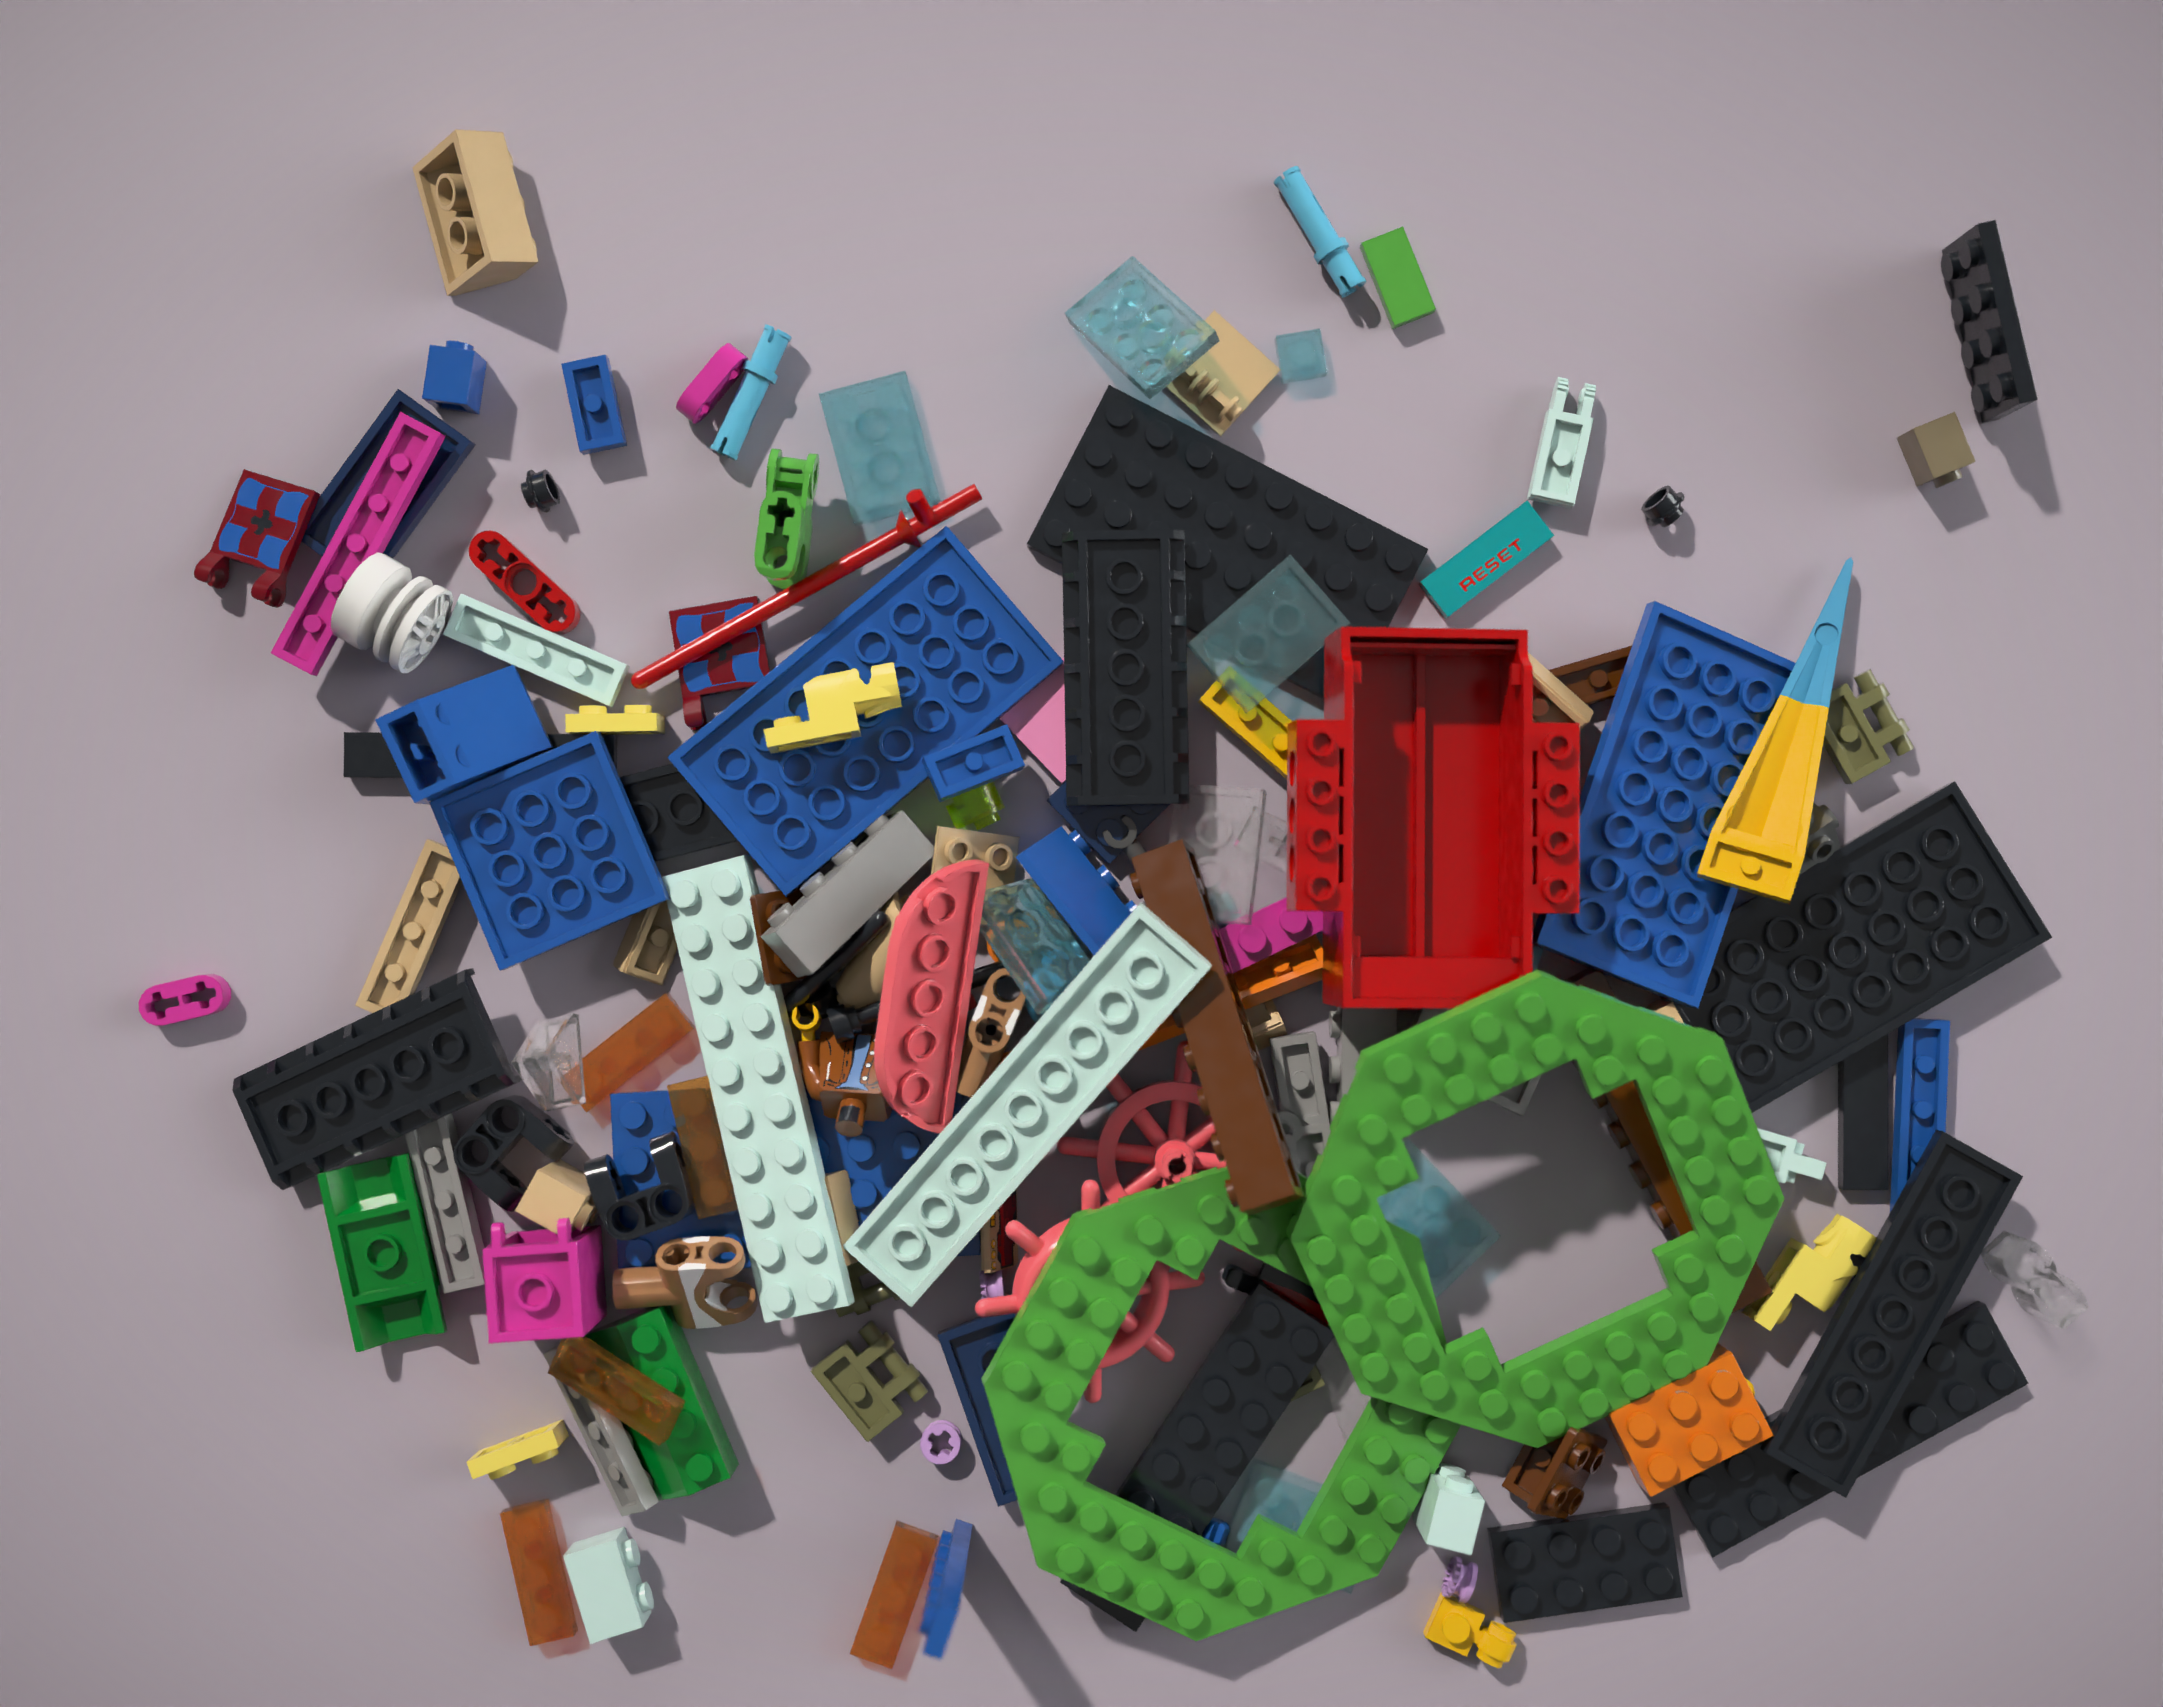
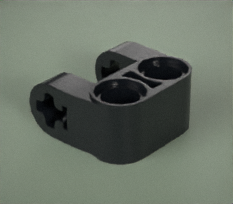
M518 1095L497 1100L488 1106L458 1140L453 1153L454 1161L458 1168L493 1202L509 1212L516 1210L527 1190V1187L500 1163L517 1143L525 1137L538 1150L555 1161H559L575 1143L570 1134L547 1113L525 1097ZM505 1106L512 1107L518 1113L519 1122L515 1129L505 1126L502 1122L501 1114ZM475 1140L483 1142L488 1148V1159L485 1163L479 1162L472 1155L471 1148Z
M671 1131L651 1138L649 1141L652 1158L661 1183L629 1195L625 1193L617 1167L610 1155L606 1154L584 1163L585 1176L594 1204L607 1233L614 1239L622 1241L631 1240L665 1228L689 1216L694 1210L697 1201L696 1192L684 1151L675 1132ZM666 1190L675 1191L680 1195L682 1208L679 1213H670L664 1208L662 1197ZM624 1205L631 1206L638 1214L639 1221L634 1229L626 1228L619 1220V1212Z

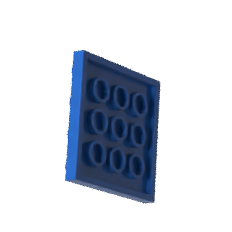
M599 731L589 733L429 802L499 971L511 968L670 900L666 886L602 734Z

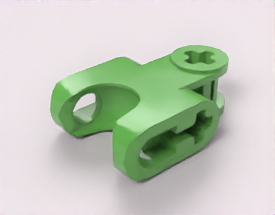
M771 449L766 474V497L760 508L754 559L757 571L766 577L772 586L781 590L804 579L807 574L813 531L811 514L819 477L818 454L809 453L807 460L783 457L781 449ZM781 520L784 521V527L780 524ZM787 555L786 563L780 568H775L777 558Z

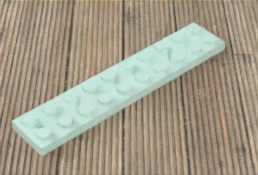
M742 855L663 876V882L670 896L667 905L764 1322L768 1323L849 1306L855 1302L825 1184L824 1167L781 984L767 986L764 981L750 904V897L759 894L751 856Z
M1140 903L843 1245L844 1249L912 1307L1206 974L1212 964L1145 905Z

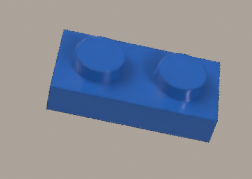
M600 355L562 363L579 452L586 455L627 446L609 358L606 355Z
M1007 724L926 755L922 759L939 802L1021 771L1025 767V763Z

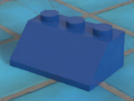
M1061 826L1022 851L1016 858L1095 956L1137 906L1132 900L1126 905L1122 903L1114 893V890L1120 886L1104 865L1097 870L1086 857L1092 850L1076 830L1067 834Z

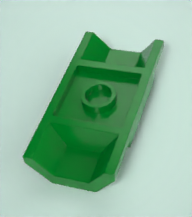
M409 1153L352 1164L317 1174L355 1351H365L388 1342L418 1335L445 1333L447 1326L438 1290L440 1281L421 1199L418 1197Z

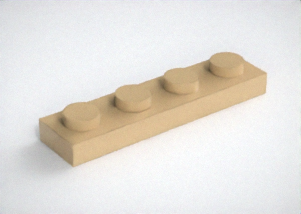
M432 839L426 840L355 1006L374 1013L415 993L462 884V880L446 845Z

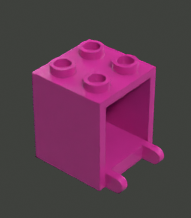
M559 1218L557 1221V1234L549 1229L512 1231L505 1234L503 1222L492 1223V1244L483 1248L489 1344L584 1337L607 1316L601 1225L585 1226L582 1231L576 1229L571 1233L570 1219Z

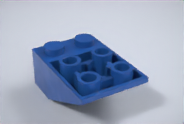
M515 665L417 699L375 719L414 803L430 805L429 802L499 773L553 747Z

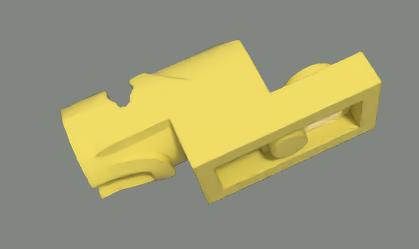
M894 662L871 666L872 676L868 684H864L856 668L820 675L808 681L803 687L810 721L801 722L800 716H790L774 720L773 728L764 729L766 744L770 753L861 737L857 715L864 714L866 719L887 710L902 707Z
M1836 1214L1829 1225L1813 1240V1243L1816 1244L1814 1249L1790 1238L1765 1276L1772 1293L1747 1305L1742 1313L1771 1331L1775 1324L1782 1323L1790 1313L1792 1308L1791 1300L1794 1295H1797L1817 1309L1826 1312L1834 1306L1852 1277L1859 1270L1857 1266L1853 1265L1850 1255L1858 1254L1866 1258L1878 1238L1839 1214Z

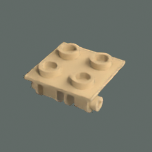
M1214 310L1178 350L1175 348L1164 361L1166 364L1154 377L1221 437L1281 369Z
M937 826L931 875L948 865L961 861L981 860L989 863L981 923L998 925L1009 921L1020 837Z

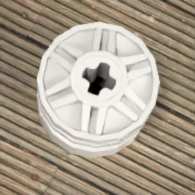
M377 552L369 556L346 582L333 610L330 628L333 635L360 650H367L373 646V654L377 660L389 662L391 668L400 673H409L417 668L428 656L446 627L452 611L453 595L451 591L442 586H433L432 580L426 577L418 576L412 580V573L409 567L386 554Z

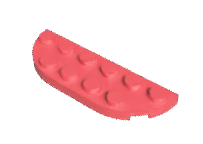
M966 860L948 865L923 881L910 895L896 917L887 951L874 1047V1065L877 1081L886 1101L897 1114L924 1130L939 1134L952 1121L989 869V863L981 860Z

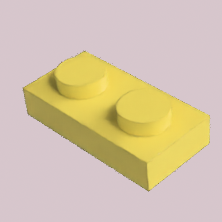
M587 705L579 706V714H565L566 733L589 734L594 731L610 735L665 734V716L652 713L651 705H625L624 713L608 714L607 706Z
M562 1419L479 1450L466 1463L472 1479L488 1474L490 1480H494L516 1470L515 1463L531 1458L532 1463L537 1464L556 1456L559 1453L557 1448L569 1437V1434Z

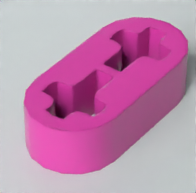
M731 343L723 345L682 393L677 401L676 409L692 423H699L710 413L744 371L742 366L745 360H748V357Z
M216 974L197 975L155 985L146 989L141 995L138 1002L139 1012L147 1023L155 1026L169 1025L216 1014L223 1011L229 1005L231 988L223 977ZM205 986L206 988L215 989L216 997L209 999V1003L204 1000L192 1002L191 994L204 991ZM161 997L163 999L178 997L179 1005L167 1008L165 1013L155 1009V1003L161 1001Z

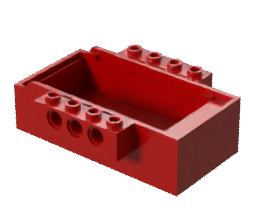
M1396 627L1338 628L1324 638V719H1296L1287 724L1286 911L1323 912V1004L1342 1008H1455L1531 973L1533 913H1579L1580 723L1533 722V667L1528 656V630Z

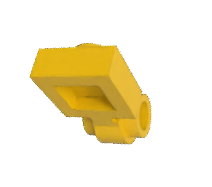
M1440 1593L1423 1631L1425 1638L1466 1657L1472 1644L1475 1643L1479 1648L1476 1656L1483 1662L1496 1668H1501L1504 1662L1508 1663L1517 1645L1513 1641L1516 1633L1512 1629L1496 1621H1491L1489 1627L1484 1625L1481 1627L1485 1618L1482 1609L1469 1603H1460L1454 1596L1447 1598L1442 1593Z

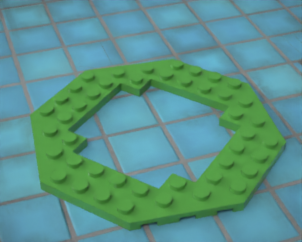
M1535 970L1361 1051L1355 1066L1357 1072L1347 1095L1343 1094L1329 1128L1331 1133L1322 1155L1318 1154L1304 1187L1306 1192L1305 1198H1303L1297 1214H1293L1286 1230L1361 1394L1539 1448L1565 1436L1570 1427L1583 1428L1609 1416V1413L1655 1390L1686 1377L1688 1374L1708 1364L1785 1199L1724 1041L1719 1035L1700 1027L1695 1028L1678 1022L1672 1017L1640 1006L1638 1008L1618 1001L1612 996L1584 986H1576L1564 982L1550 974ZM1571 1060H1574L1585 1090L1592 1099L1633 1081L1693 1229L1684 1235L1651 1249L1666 1288L1500 1364L1490 1338L1483 1327L1442 1346L1376 1199L1420 1179L1402 1138Z
M1227 1166L1220 1169L1214 1167L1180 1178L1181 1182L1159 1189L1153 1187L1119 1198V1202L1095 1210L1089 1208L1073 1213L982 1377L985 1393L989 1401L1037 1567L1194 1641L1202 1640L1378 1576L1426 1490L1430 1474L1436 1472L1461 1427V1424L1371 1397L1297 1532L1258 1513L1237 1553L1086 1481L1106 1443L1102 1437L1068 1420L1157 1260L1197 1280L1220 1239L1311 1286L1286 1232L1293 1214H1297L1303 1198L1253 1215L1242 1213L1239 1206H1232L1227 1195L1225 1180L1230 1179ZM1297 1172L1303 1193L1305 1195L1306 1192L1304 1190V1187L1306 1185L1308 1177ZM1386 1219L1439 1341L1443 1346L1447 1342L1420 1238Z

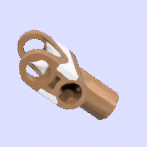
M1003 968L994 972L988 979L963 1043L956 1092L971 1098L999 1066L1027 997V981L1029 979L1024 972L1020 973L1016 969ZM1004 975L1015 977L1020 983L1021 990L1019 996L1011 1000L1000 996L997 991L996 980ZM990 1024L994 1025L997 1029L996 1033L992 1036L986 1033V1027Z
M699 1236L672 1239L662 1244L655 1255L657 1266L620 1268L614 1270L613 1301L617 1310L670 1306L676 1323L686 1329L712 1328L737 1324L751 1317L758 1305L756 1292L750 1284L725 1279L738 1274L746 1262L742 1245L739 1241L729 1237ZM732 1252L736 1254L735 1258L728 1263L720 1264L713 1262L714 1258L721 1253ZM745 1296L748 1298V1301L739 1308L726 1307L736 1297Z

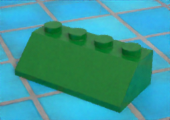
M647 1307L588 1332L585 1337L605 1385L612 1395L621 1423L633 1439V1449L643 1469L652 1478L653 1490L658 1500L689 1496L731 1478L739 1462L683 1329L676 1323L671 1307Z

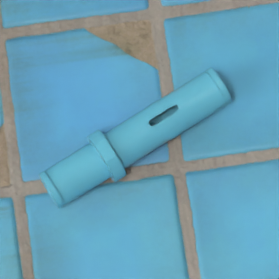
M1298 166L1289 168L1283 172L1285 178L1282 179L1281 176H1278L1274 180V184L1280 190L1316 251L1314 258L1317 264L1325 266L1338 288L1340 296H1349L1357 291L1356 285L1360 288L1367 281L1361 275L1347 251L1349 247L1345 237H1339L1301 174L1300 168Z
M767 324L763 328L764 331L751 360H745L742 366L745 373L717 436L710 446V449L724 456L727 455L728 458L736 461L770 383L775 384L778 378L775 371L788 342L792 338L779 329L775 331L774 327Z

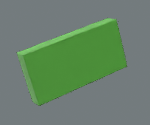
M1403 226L1361 243L1360 250L1392 330L1435 312V305Z

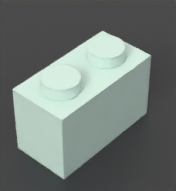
M1440 1463L1436 1472L1430 1474L1426 1490L1414 1509L1412 1518L1426 1544L1472 1555L1485 1500L1469 1476L1465 1475L1466 1471L1452 1464Z
M625 1527L574 1542L563 1555L590 1644L643 1628L651 1614V1610L654 1608V1599L649 1584L647 1582L642 1583L637 1567L640 1565L639 1549L636 1541L633 1538H628Z

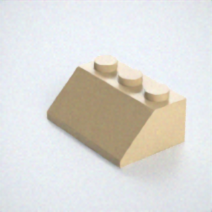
M455 129L412 167L447 296H457L515 280L538 263L536 243L530 233L525 214L524 199L518 189L513 170V159L508 151L503 132Z

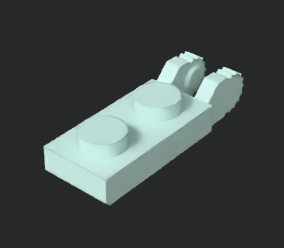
M1558 377L1553 388L1549 410L1545 414L1527 499L1571 509L1575 504L1594 419L1591 418L1596 385L1585 383L1578 397L1576 414L1564 412L1563 408L1569 391V379Z

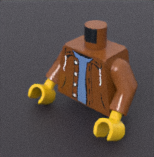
M813 1005V1021L808 1025H802L799 1022L800 1012L796 1006L792 1011V1021L801 1031L802 1040H798L797 1045L803 1082L811 1098L822 1103L824 1115L828 1118L836 1119V1131L844 1136L856 1137L862 1133L864 1121L884 1122L889 1119L893 1109L882 1094L875 1072L874 1047L876 1035L856 1033L855 1039L838 1044L833 1032L821 1031L820 1039H815V1031L819 1028L822 1021L820 1012Z

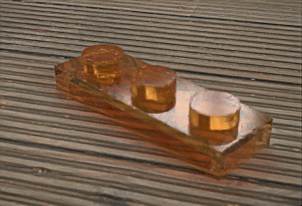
M667 992L565 1071L559 1078L586 1112L591 1111L696 1027L669 992Z
M708 1075L667 1085L698 1219L738 1210Z
M585 1336L562 1338L547 1372L659 1446L669 1439L685 1403V1400Z
M549 1499L504 1508L500 1516L529 1645L534 1646L575 1636L578 1628Z
M896 1520L851 1647V1655L890 1669L893 1668L939 1535Z

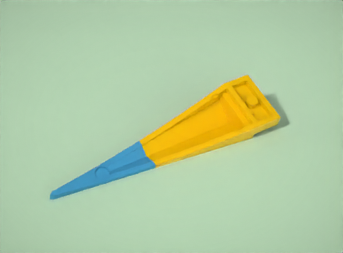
M1851 557L1846 560L1803 650L1711 830L1697 873L1699 878L1790 904L1805 857L1853 568Z

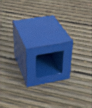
M446 341L445 347L430 345L422 399L437 409L479 414L487 361L476 351H473L474 346L464 342Z

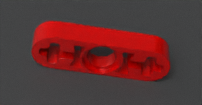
M483 531L471 540L469 557L472 563L541 627L555 634H566L578 625L580 608L577 602L509 539L495 531ZM487 543L493 546L500 543L501 545L498 547L497 552L506 561L510 562L511 565L504 569L500 564L491 559L484 562L483 560L487 554L483 547ZM515 556L518 557V561L513 563ZM524 570L532 571L537 580L535 589L527 595L517 594L513 587L515 576ZM503 573L502 578L500 579L498 575ZM549 586L552 590L546 593L547 588ZM545 596L558 606L566 603L567 606L563 610L567 616L566 620L560 622L555 619L550 623L551 611L538 601ZM537 602L535 609H533L531 605Z

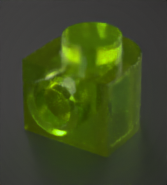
M994 782L951 798L953 803L945 806L955 828L961 829L974 824L977 831L1002 820L998 811L1006 808Z

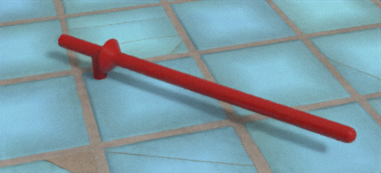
M972 484L930 507L922 490H911L907 494L906 500L915 517L907 521L900 509L895 528L637 671L631 677V684L636 689H644L904 543L920 548L921 544L916 536L981 501V494L975 484Z

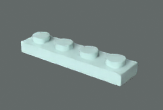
M460 594L443 635L610 707H613L630 668L625 663L464 594Z

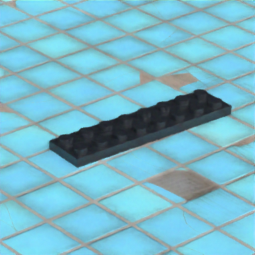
M1935 1130L1877 1236L1878 1239L1860 1266L1771 1428L1774 1436L1764 1440L1760 1447L1762 1451L1845 1498L1848 1496L2023 1178L2022 1175L1949 1134Z
M1258 1279L1115 1495L1201 1536L1333 1339L1334 1334L1330 1326ZM1060 1578V1583L1135 1632L1145 1619V1617Z
M1976 1301L1945 1318L1858 1477L2029 1384L1986 1304ZM1781 1409L1765 1417L1770 1429ZM1764 1441L1672 1486L1706 1551L1712 1558L1833 1491L1766 1454L1760 1449Z

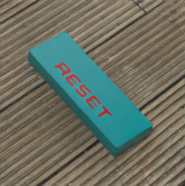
M1527 500L1418 584L1446 619L1555 535Z

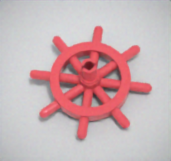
M1188 1041L1180 1042L1177 1047L1174 1080L1150 1083L1132 1091L1117 1073L1106 1088L1117 1100L1118 1104L1107 1117L1099 1140L1062 1137L1058 1140L1057 1149L1061 1154L1097 1158L1100 1183L1107 1197V1200L1100 1205V1208L1119 1202V1198L1150 1189L1161 1179L1162 1188L1181 1182L1180 1178L1196 1174L1195 1169L1208 1170L1214 1167L1218 1169L1226 1167L1225 1161L1220 1162L1215 1153L1197 1151L1211 1140L1212 1134L1216 1133L1212 1117L1208 1118L1185 1137L1189 1102L1200 1106L1197 1090L1202 1088V1085L1192 1082L1193 1072L1187 1064L1183 1046L1189 1044ZM1171 1100L1168 1133L1166 1134L1146 1107L1158 1102ZM1132 1119L1152 1146L1119 1143L1118 1140L1123 1129ZM1115 1160L1151 1165L1125 1186H1122L1116 1171ZM1234 1247L1235 1250H1237V1251H1239V1252H1244V1251H1242V1250H1240V1249ZM1166 1265L1167 1271L1169 1272L1170 1266Z
M1089 1179L1082 1184V1211L1092 1208V1210L1100 1208V1187L1094 1180ZM1070 1218L1051 1227L1040 1237L1036 1236L1019 1221L1014 1220L1007 1223L1005 1227L1006 1235L1023 1248L1026 1253L1018 1266L1012 1295L979 1300L975 1305V1311L978 1316L986 1318L1015 1314L1016 1317ZM1158 1260L1156 1261L1138 1295L1142 1296L1133 1314L1131 1312L1127 1313L1084 1391L1086 1401L1096 1403L1101 1399L1102 1368L1115 1365L1127 1359L1142 1347L1165 1363L1173 1360L1175 1357L1174 1348L1157 1335L1155 1331L1164 1317L1169 1299V1291L1201 1286L1205 1281L1203 1271L1196 1280L1180 1271L1168 1272L1166 1264Z

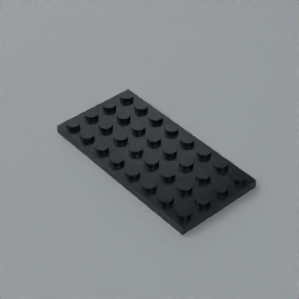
M1111 385L1108 386L1027 542V547L1062 564V533L1154 529L1185 531L1186 629L1324 699V638L1340 627H1389L1428 551L1424 546Z
M1955 781L1948 783L1840 846L1841 848L1833 852L1827 860L1815 864L1800 874L1790 904L1757 895L1731 910L1699 1008H1689L1660 996L1664 1001L1673 1002L1684 1024L1714 1032L1723 1039L1751 1113L2052 938Z

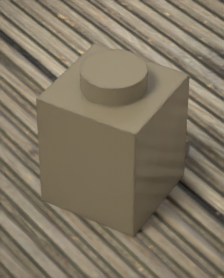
M1955 412L1913 428L1897 437L1917 487L1931 481L1934 482L1936 488L1963 478L1960 469L1976 462Z

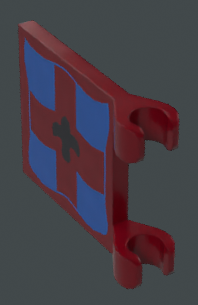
M244 469L211 550L196 565L194 577L211 587L222 589L226 586L229 579V559L265 570L252 586V597L275 608L282 606L286 598L287 575L320 494L314 490Z
M752 596L669 611L674 649H679L759 604L758 597ZM762 623L678 669L683 698L684 720L691 730H700L707 724L703 696L751 688L770 672Z

